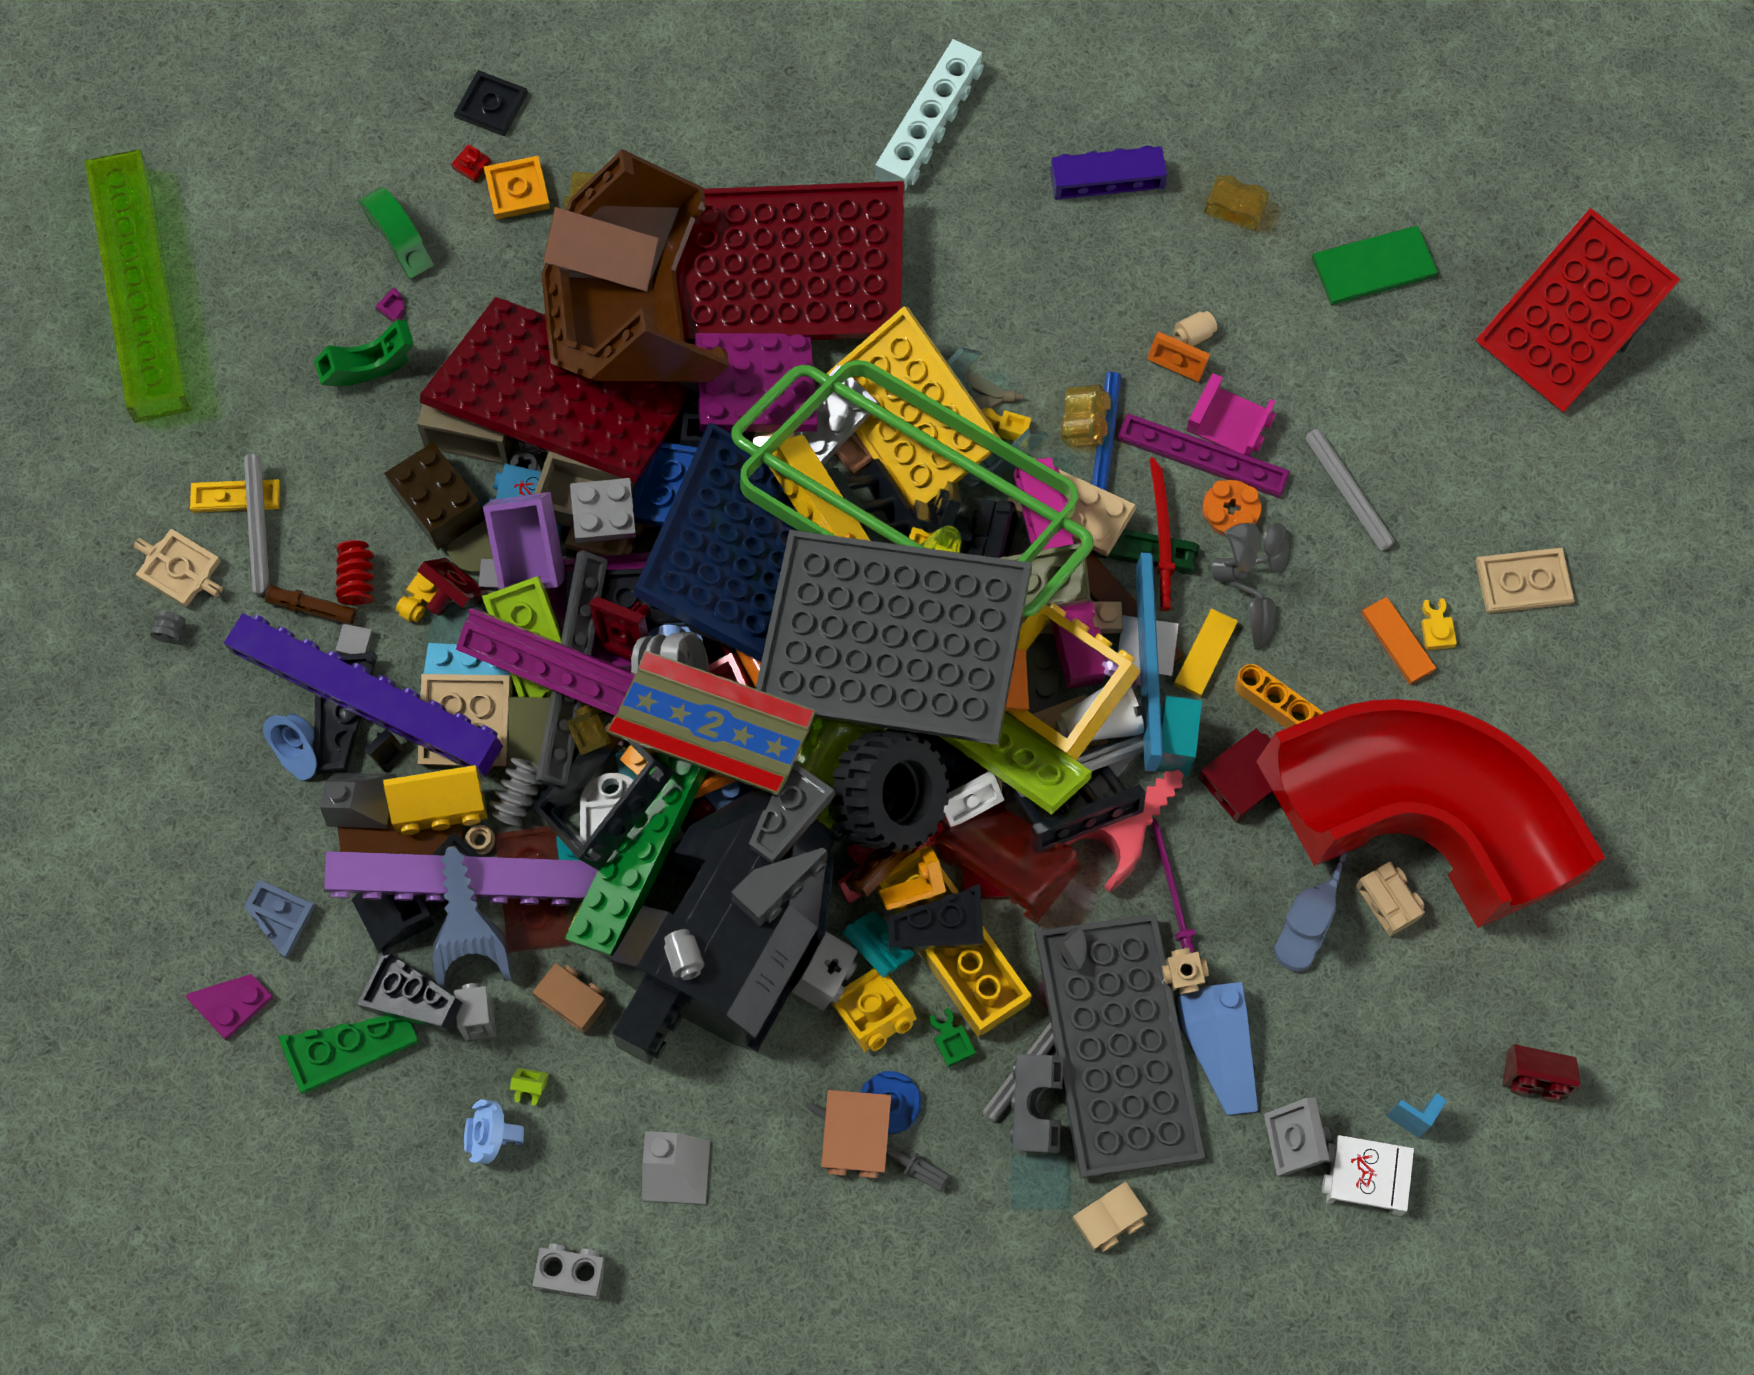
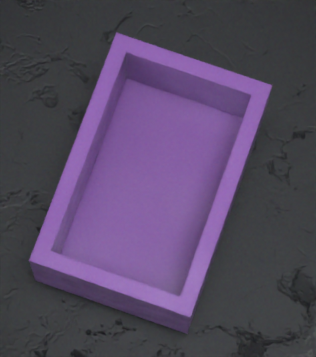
M550 492L495 499L483 506L499 590L536 576H541L545 589L559 587L566 580Z

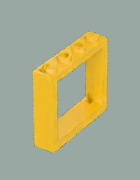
M1054 603L1049 607L1045 604L1038 613L1028 617L1021 626L1017 645L1018 650L1027 651L1050 619L1119 666L1068 738L1061 735L1029 711H1006L1077 761L1141 671L1133 664L1135 658L1126 651L1120 649L1118 653L1110 648L1112 643L1098 633L1094 638L1087 633L1090 628L1076 618L1072 622L1065 618L1067 613Z

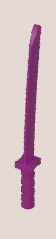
M1152 818V827L1179 927V932L1174 936L1176 941L1180 940L1182 949L1190 948V952L1194 953L1192 937L1195 935V930H1187L1159 824L1156 818ZM1186 964L1189 976L1192 973V968L1190 965Z

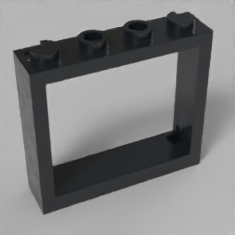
M605 711L602 712L574 749L568 787L560 789L546 785L531 805L579 860L600 871L675 774L653 750L629 742L648 763L587 842H585L562 816L621 741V738L607 734L605 727L608 723L612 722L614 715ZM654 768L655 770L653 771V773L649 774V772ZM549 801V802L552 803V804H551V806L547 809V808L544 807V806H545L546 803Z

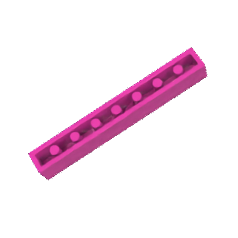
M1052 457L1035 459L1060 474L1059 468L1053 465ZM1016 466L1014 479L1017 488L1059 513L1067 505L1066 496ZM1021 504L1032 545L1049 526L1051 521ZM1061 528L1044 549L1074 544L1072 539L1074 535ZM1092 600L1087 603L1060 607L1067 613L1065 615L1066 619L1072 622L1076 618L1090 628L1087 633L1094 638L1098 633L1101 635L1100 628L1094 625L1095 608ZM1050 620L1067 689L1101 684L1106 675L1104 674L1105 667L1102 666L1104 660L1108 662V659Z

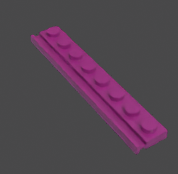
M469 608L468 613L470 614L468 620L464 623L455 650L610 714H617L636 675L635 673L478 609Z

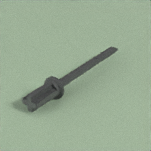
M812 1103L806 1104L812 1113L825 1120L826 1110ZM887 1145L886 1156L906 1167L904 1171L905 1176L910 1174L937 1191H941L949 1177L947 1173L920 1159L918 1153L909 1158Z

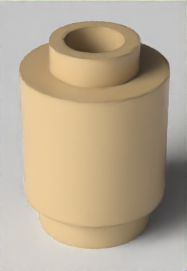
M1199 311L1177 322L1173 336L1179 341L1195 346L1213 336V333L1217 331V323L1210 312Z

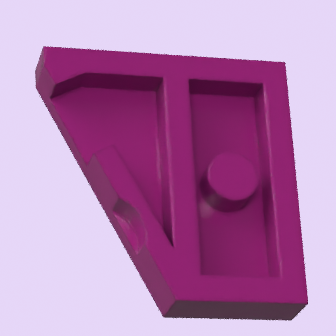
M252 974L194 991L185 996L225 1040L230 1038L273 999V996Z

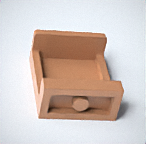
M828 1090L821 1167L828 1168L827 1174L846 1175L847 1169L859 1170V1177L878 1178V1172L885 1173L891 1095Z

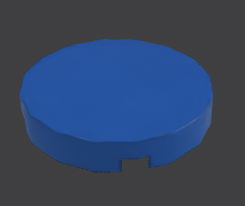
M897 1071L878 1073L863 1085L860 1092L891 1095L888 1134H897L907 1130L916 1121L921 1110V1095L916 1085L908 1076Z

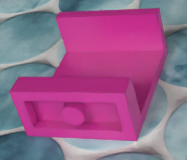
M1212 373L1189 418L1186 431L1216 445L1250 456L1252 451L1259 452L1265 436L1261 435L1264 427L1270 429L1277 413L1272 412L1276 401L1270 399L1266 408L1221 389L1223 377Z

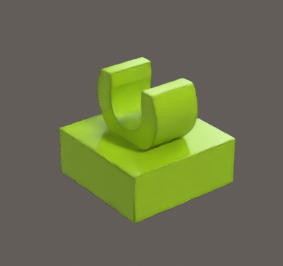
M518 1068L511 1078L510 1090H516L514 1094L515 1102L519 1103L522 1093L526 1092L531 1094V1105L535 1106L547 1086L549 1073Z

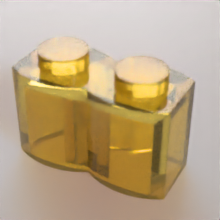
M1217 175L1204 213L1256 231L1270 193L1259 185L1242 184L1233 176Z
M1100 384L1068 388L1065 395V415L1061 429L1062 441L1069 448L1101 446L1104 437L1108 433V424L1105 418L1107 410L1111 407L1110 395Z

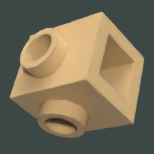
M1190 948L1172 951V957L1166 959V966H1162L1165 985L1170 984L1172 991L1180 990L1181 995L1199 991L1198 986L1205 983L1204 977L1209 976L1206 959H1200L1199 952L1191 953ZM1184 964L1190 965L1192 968L1191 975H1183L1181 973V966Z

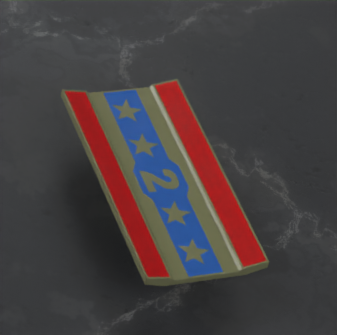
M645 650L636 675L606 732L615 737L779 795L811 728L816 711Z

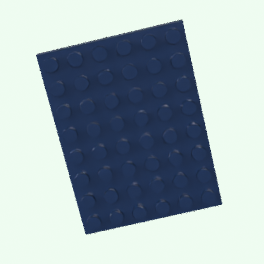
M709 422L631 595L761 662L789 530H798L754 504L743 495L740 489L741 468L751 455L734 444L730 432ZM763 463L748 478L749 482L797 512L789 497L784 493L774 473L769 469L768 465Z

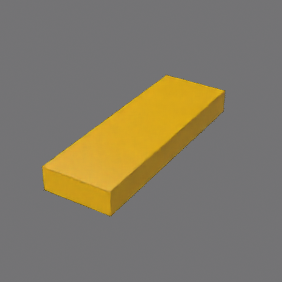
M279 479L263 480L264 510L280 509ZM245 481L191 483V512L246 511Z
M1211 608L1173 686L1201 698L1238 620Z

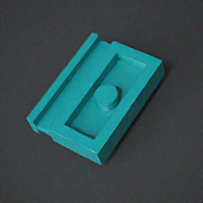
M875 910L856 920L854 924H849L842 932L883 978L890 972L893 973L909 963L915 956L911 950H889L888 924Z

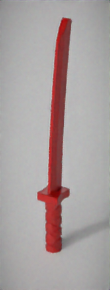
M1151 457L1149 464L1154 490L1159 541L1157 574L1161 576L1159 610L1170 611L1171 577L1175 570V563H1172L1168 505L1163 470L1158 462Z

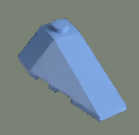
M1242 982L1211 985L1199 989L1197 992L1177 996L1181 1028L1188 1038L1199 1063H1201L1226 1115L1258 1112L1248 1016Z

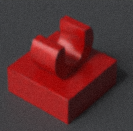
M467 145L452 162L451 166L453 170L475 183L484 172V166H489L491 160L490 157L481 153L477 148Z

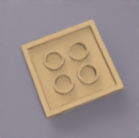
M421 674L420 699L427 703L430 700H434L446 708V712L455 715L456 712L461 713L472 720L471 724L479 728L485 725L498 733L497 738L503 747L492 766L508 767V697L512 696V677L510 675ZM418 745L419 765L461 766Z

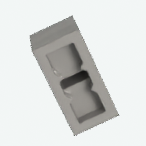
M549 1244L548 1249L540 1247L532 1285L536 1291L599 1300L606 1264L604 1257H599L600 1252L581 1249L580 1254L567 1252L568 1247L558 1244ZM551 1261L562 1262L563 1268L558 1275L549 1276L546 1274V1267ZM587 1265L594 1268V1276L588 1281H580L577 1277L579 1269Z

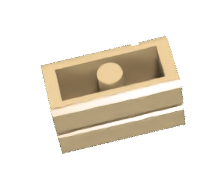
M1391 862L1362 877L1356 885L1389 937L1417 922L1425 913L1423 911L1424 903L1417 893H1411L1405 884L1407 883V878L1404 872L1399 867L1394 868Z

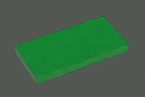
M1418 225L1323 250L1312 255L1313 263L1330 305L1436 277L1438 273Z

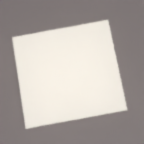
M1123 615V631L1120 634L1118 652L1122 649L1135 658L1133 664L1140 670L1137 617ZM1156 620L1159 674L1172 676L1178 623Z

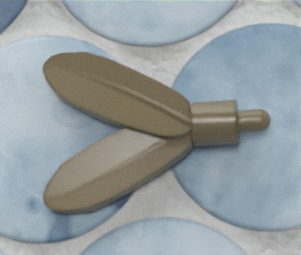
M965 376L967 385L983 395L973 399L980 410L986 407L994 408L1002 402H1015V400L1023 399L1022 394H1015V391H1003L1001 387L981 376Z

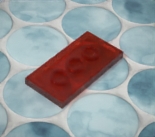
M549 826L496 833L497 858L559 860L557 835ZM508 899V903L503 904L509 953L570 944L565 939L569 931L566 906L551 905V900H539L538 905L520 904V899Z

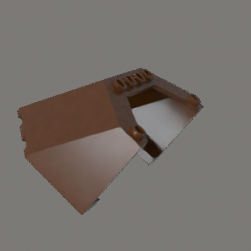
M622 149L570 198L566 210L657 237L658 242L647 292L545 263L541 277L551 364L595 381L711 382L729 367L728 353L725 349L715 347L710 351L686 343L684 338L675 271L695 219L705 210L706 203L703 187Z

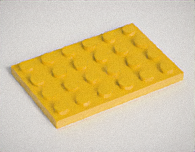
M904 306L838 363L840 366L854 360L872 363L1000 438L908 307ZM836 364V365H835L830 371H828L826 374L829 375V374L835 369V367H836L838 364ZM861 376L852 377L879 403V406L975 463L980 464L993 453L870 379ZM872 414L855 431L873 459H880L913 511L915 500L932 504L936 499L939 489H945L947 481L957 483L969 473Z

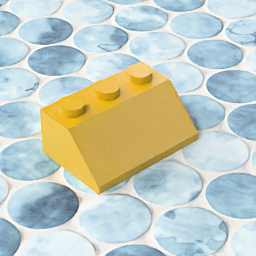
M476 765L383 780L391 822L396 833L414 835L422 829L445 830L453 824L462 823L463 825L470 826L480 823L481 820L488 819L484 786Z

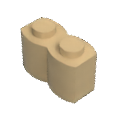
M1124 1182L1073 1216L1072 1221L1093 1252L1099 1248L1102 1252H1105L1119 1242L1116 1237L1124 1231L1131 1235L1145 1225L1143 1219L1148 1213L1127 1182Z

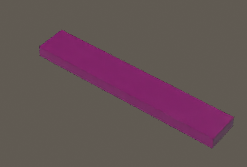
M1127 413L1117 437V441L1226 480L1243 482L1248 486L1254 487L1257 491L1279 499L1290 473L1289 470L1129 413Z

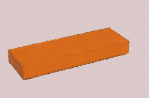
M1388 597L1362 610L1361 615L1409 685L1436 670L1435 665Z

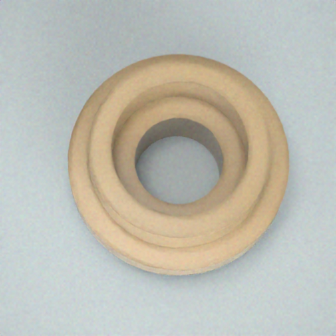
M477 825L468 830L465 835V842L481 856L488 854L494 848L496 838L489 827ZM477 837H485L486 842L483 845H476L475 840Z

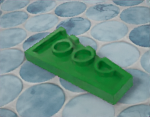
M390 1016L366 1019L364 1022L353 1024H339L336 1027L327 1029L307 1030L304 1033L277 1036L299 1092L302 1095L419 1043L410 1021Z

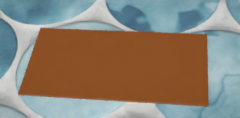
M555 207L543 262L647 292L658 238Z

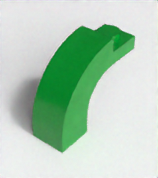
M380 187L357 200L370 224L380 231L409 279L434 266L422 244L423 240L398 201L386 188Z
M397 319L380 337L364 345L355 347L328 345L314 359L320 384L326 386H351L387 376L404 366L408 362L406 353L414 346L407 320Z

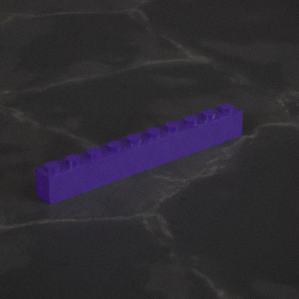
M242 613L225 639L224 644L234 655L463 767L476 765L479 775L483 777L487 775L503 747L497 738L498 733L490 727L482 725L479 728L471 724V719L458 712L452 715L446 712V708L434 700H430L427 703L420 699L421 696L409 688L405 687L402 691L394 687L395 683L387 677L379 675L376 678L369 674L370 671L358 663H354L351 666L344 662L345 659L333 651H329L326 654L319 650L320 647L308 639L304 638L303 641H299L294 638L295 635L291 631L281 626L275 629L269 626L270 623L259 615L255 614L252 618Z

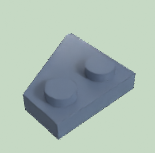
M261 880L257 881L244 905L251 917L285 959H288L315 909L313 903Z

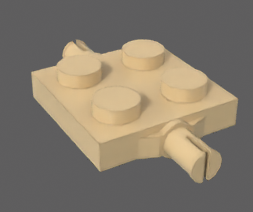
M170 529L166 536L154 546L142 538H138V543H134V549L147 555L145 563L136 573L137 578L185 608L202 589L214 597H218L219 593H222L223 587L210 580L211 574L221 563L219 557L173 529Z

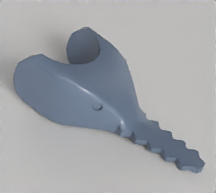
M456 846L448 847L445 855L441 858V862L446 865L442 870V874L447 877L443 882V886L448 889L444 894V898L449 903L445 907L448 914L434 942L433 967L436 983L445 991H447L446 971L454 960L466 954L478 953L488 956L498 964L504 981L512 980V968L507 942L500 928L477 908V901L471 898L475 890L468 887L471 878L465 875L468 871V866L462 864L465 855L460 853Z
M1348 852L1341 855L1335 872L1329 881L1306 888L1295 898L1285 917L1286 924L1274 947L1276 959L1283 967L1295 972L1304 971L1310 967L1324 941L1336 912V891Z

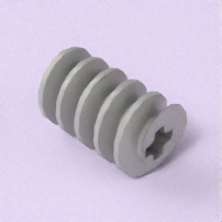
M512 758L511 762L517 768L516 770L506 769L505 772L511 777V780L501 779L500 783L506 790H496L495 794L501 800L500 802L490 801L489 804L496 810L495 813L492 812V815L498 820L512 826L521 827L523 821L519 816L527 815L528 809L525 806L532 805L534 801L530 795H536L539 790L535 784L542 783L536 781L537 764L525 759Z

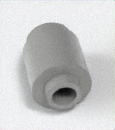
M687 929L677 930L668 934L664 939L666 943L664 949L673 975L681 977L682 980H690L700 975V970L705 964L695 937L690 935Z

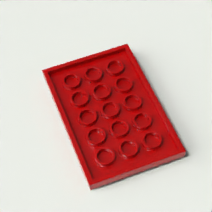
M1590 208L1482 331L1475 342L1564 413L1681 279Z

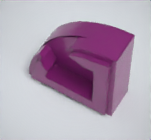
M395 287L375 306L379 313L393 323L397 319L402 320L404 316L403 309L405 311L403 299Z

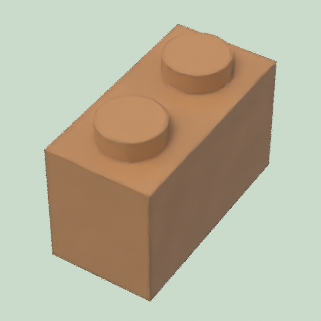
M555 963L532 992L535 1000L585 1035L607 1006L606 1000L603 997L605 993L591 982L588 986L578 979L580 975L568 965L562 968Z

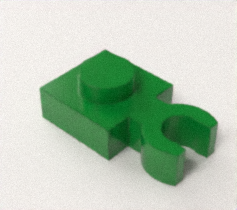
M949 1008L944 1009V1014L947 1017L945 1023H938L934 1015H930L929 1022L931 1027L941 1034L934 1037V1042L946 1067L949 1068L975 1056L976 1052L963 1025L956 1028L953 1027V1013Z

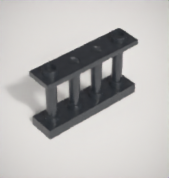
M879 458L874 459L861 477L845 480L837 467L827 470V473L844 499L867 513L883 510L890 521L887 525L908 538L912 527L919 528L918 524L915 523L914 511ZM868 487L875 500L860 503L852 490ZM859 522L871 541L886 543L883 539L884 536Z
M1109 742L1101 746H1094L1089 750L1083 752L1081 756L1099 750L1101 748L1107 747L1111 745V743ZM1108 765L1094 770L1092 773L1096 771L1100 773L1114 793L1113 795L1098 799L1091 787L1086 783L1078 792L1087 805L1071 809L1068 803L1065 802L1057 809L1060 815L1053 818L1044 819L1029 798L1020 797L1016 789L1006 782H1002L1004 801L1001 803L1003 806L1016 801L1020 804L1033 824L1031 826L1030 846L1037 854L1143 813L1146 792L1140 784L1129 789L1124 788Z

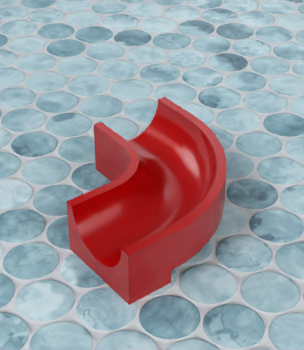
M1403 699L1370 700L1349 704L1276 732L1256 761L1314 866L1366 845L1372 837L1396 833L1419 838L1436 848L1452 866L1453 870L1448 874V877L1477 928L1579 884L1606 858L1574 803L1545 765L1524 746L1496 727L1465 712L1443 705Z

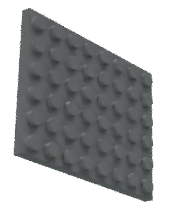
M789 530L756 689L814 709L816 711L815 718L999 745L1032 564L1031 562Z

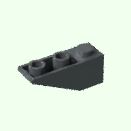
M820 848L754 869L731 892L732 901L757 925L761 926L765 921L770 923L779 915L782 910L780 906L788 898L793 900L802 892L805 887L803 883L810 876L815 878L827 866L825 862L827 860V851L824 848Z

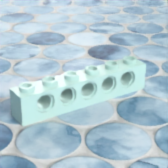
M952 39L875 164V179L881 182L904 181L905 190L909 184L912 186L915 184L920 173L919 167L922 163L927 164L932 155L933 144L935 142L939 143L942 140L946 130L944 126L947 121L952 122L956 117L958 103L960 100L965 101L971 90L970 84L972 80H978L984 68V65L981 64L982 52ZM901 158H909L910 160H901Z

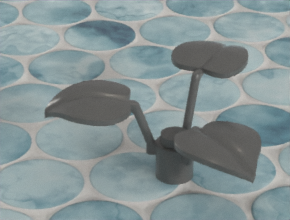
M1241 523L1229 528L1224 534L1229 540L1234 558H1216L1212 565V575L1216 581L1230 582L1231 587L1239 588L1256 597L1252 599L1249 609L1250 626L1255 649H1260L1271 637L1277 622L1276 607L1271 598H1264L1261 592L1241 584L1240 581L1245 579L1248 572L1252 571L1258 563L1268 561L1270 571L1275 573L1285 569L1290 556V540L1285 526L1281 523H1273L1266 529L1263 539L1266 555L1258 558L1257 553L1260 551L1262 540L1260 531L1255 524Z

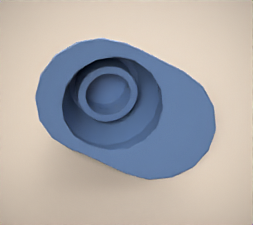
M294 713L286 717L279 715L269 717L263 725L264 737L269 746L274 750L282 766L299 780L310 779L315 774L317 768V759L313 750L314 730L310 723Z

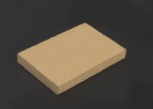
M1563 547L1481 556L1475 559L1487 614L1570 605L1575 602Z

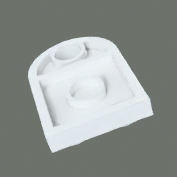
M608 773L593 779L585 787L580 799V837L585 842H587L634 781L629 776L620 773ZM616 784L619 786L618 790L612 794L604 793L605 788L609 785Z

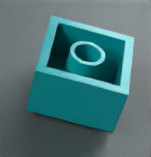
M1166 695L1163 705H1160L1163 756L1156 769L1157 772H1173L1178 769L1185 776H1189L1196 758L1202 700Z

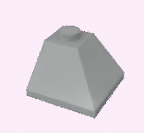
M645 1131L642 1163V1201L706 1205L710 1141L680 1133Z

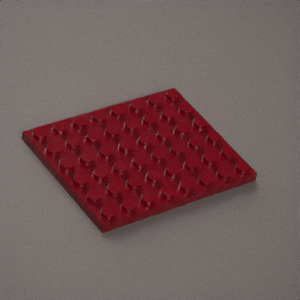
M904 181L703 189L706 203L705 210L695 219L677 265V288L686 343L695 344L696 333H780L787 336L799 334L803 337H811V340L867 339L902 308Z
M495 297L421 392L420 403L618 477L630 478V481L637 483L696 392L678 384V382L595 381L555 366L550 362L546 315Z

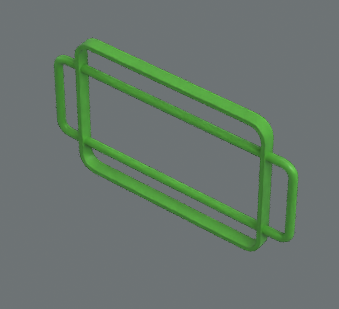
M854 360L847 362L832 376L810 365L793 367L735 423L731 430V438L734 444L751 455L741 468L740 489L743 495L754 504L798 531L835 536L749 482L748 478L763 463L895 544L925 548L772 455L835 392L1051 521L1049 526L1017 561L1032 562L1061 528L1075 535L1081 540V546L1032 602L1025 605L1023 613L1025 618L1035 615L1043 608L1090 554L1093 548L1091 533L1070 519L1076 510L1078 491L1069 479L867 361ZM802 376L809 377L822 385L761 447L743 436V432L797 378ZM854 376L870 379L1067 497L1069 503L1059 513L844 385L843 382Z

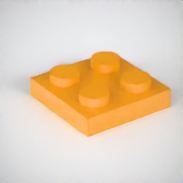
M539 156L484 166L495 220L550 209Z

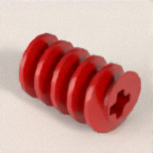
M344 541L336 547L338 554L336 558L338 565L336 568L338 576L336 579L338 587L336 589V597L340 604L360 606L374 601L372 595L365 594L374 590L372 584L366 583L374 579V575L367 572L374 569V564L369 561L374 558V553L366 550L369 544L364 541Z

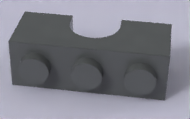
M1017 1054V1061L1013 1065V1077L1016 1080L1015 1093L1011 1099V1107L1014 1111V1125L1010 1129V1141L1013 1144V1150L1060 1153L1061 1121L1049 1120L1043 1117L1038 1108V1101L1045 1090L1051 1088L1062 1089L1064 1057Z

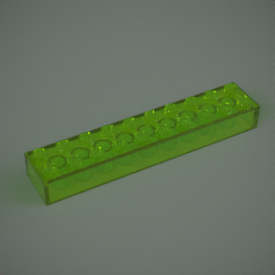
M141 149L84 160L126 409L134 423L192 411L150 173Z

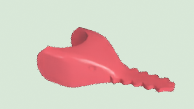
M1178 769L1173 772L1165 771L1164 779L1156 778L1155 786H1147L1143 813L1062 843L1059 846L1065 849L1079 839L1086 838L1095 839L1106 844L1114 853L1117 861V870L1104 886V889L1111 893L1135 869L1141 858L1146 828L1153 822L1152 816L1160 815V807L1168 805L1167 798L1175 797L1174 789L1182 788L1184 774Z

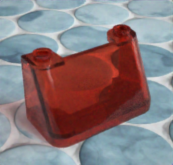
M1001 802L961 824L945 827L935 839L939 858L950 866L956 860L958 867L961 869L964 866L998 888L1010 897L1012 904L1016 906L1018 903L1022 908L1027 909L1024 917L1036 925L1080 870V863L1077 859L1078 853L1069 845H1057L1036 854L1030 846L1031 825L1006 809Z

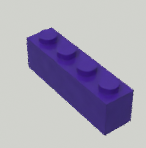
M1143 146L1138 149L1129 150L1119 148L1100 153L1091 151L1080 155L1062 154L1058 157H1052L1050 167L1055 200L1164 189L1167 178L1162 146Z

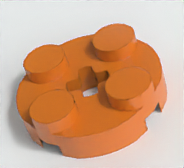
M1236 480L1217 481L1205 495L1202 505L1204 519L1207 520V523L1216 533L1226 536L1224 534L1226 530L1237 524L1253 523L1256 525L1261 514V502L1258 498V491L1254 487ZM1232 502L1241 510H1236L1234 514H1229L1228 509L1224 508V505H1229Z

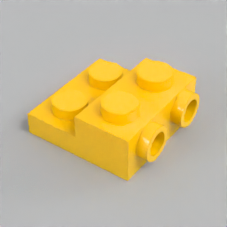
M875 968L845 986V990L836 1004L830 1002L864 1053L870 1049L873 1051L881 1049L886 1044L887 1038L896 1032L899 1034L906 1033L912 1028L913 1021L917 1019L911 1004L889 975L883 978Z

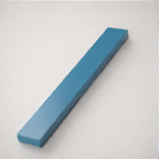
M1141 552L1135 568L1142 719L1145 730L1143 733L1145 771H1156L1163 756L1153 555Z

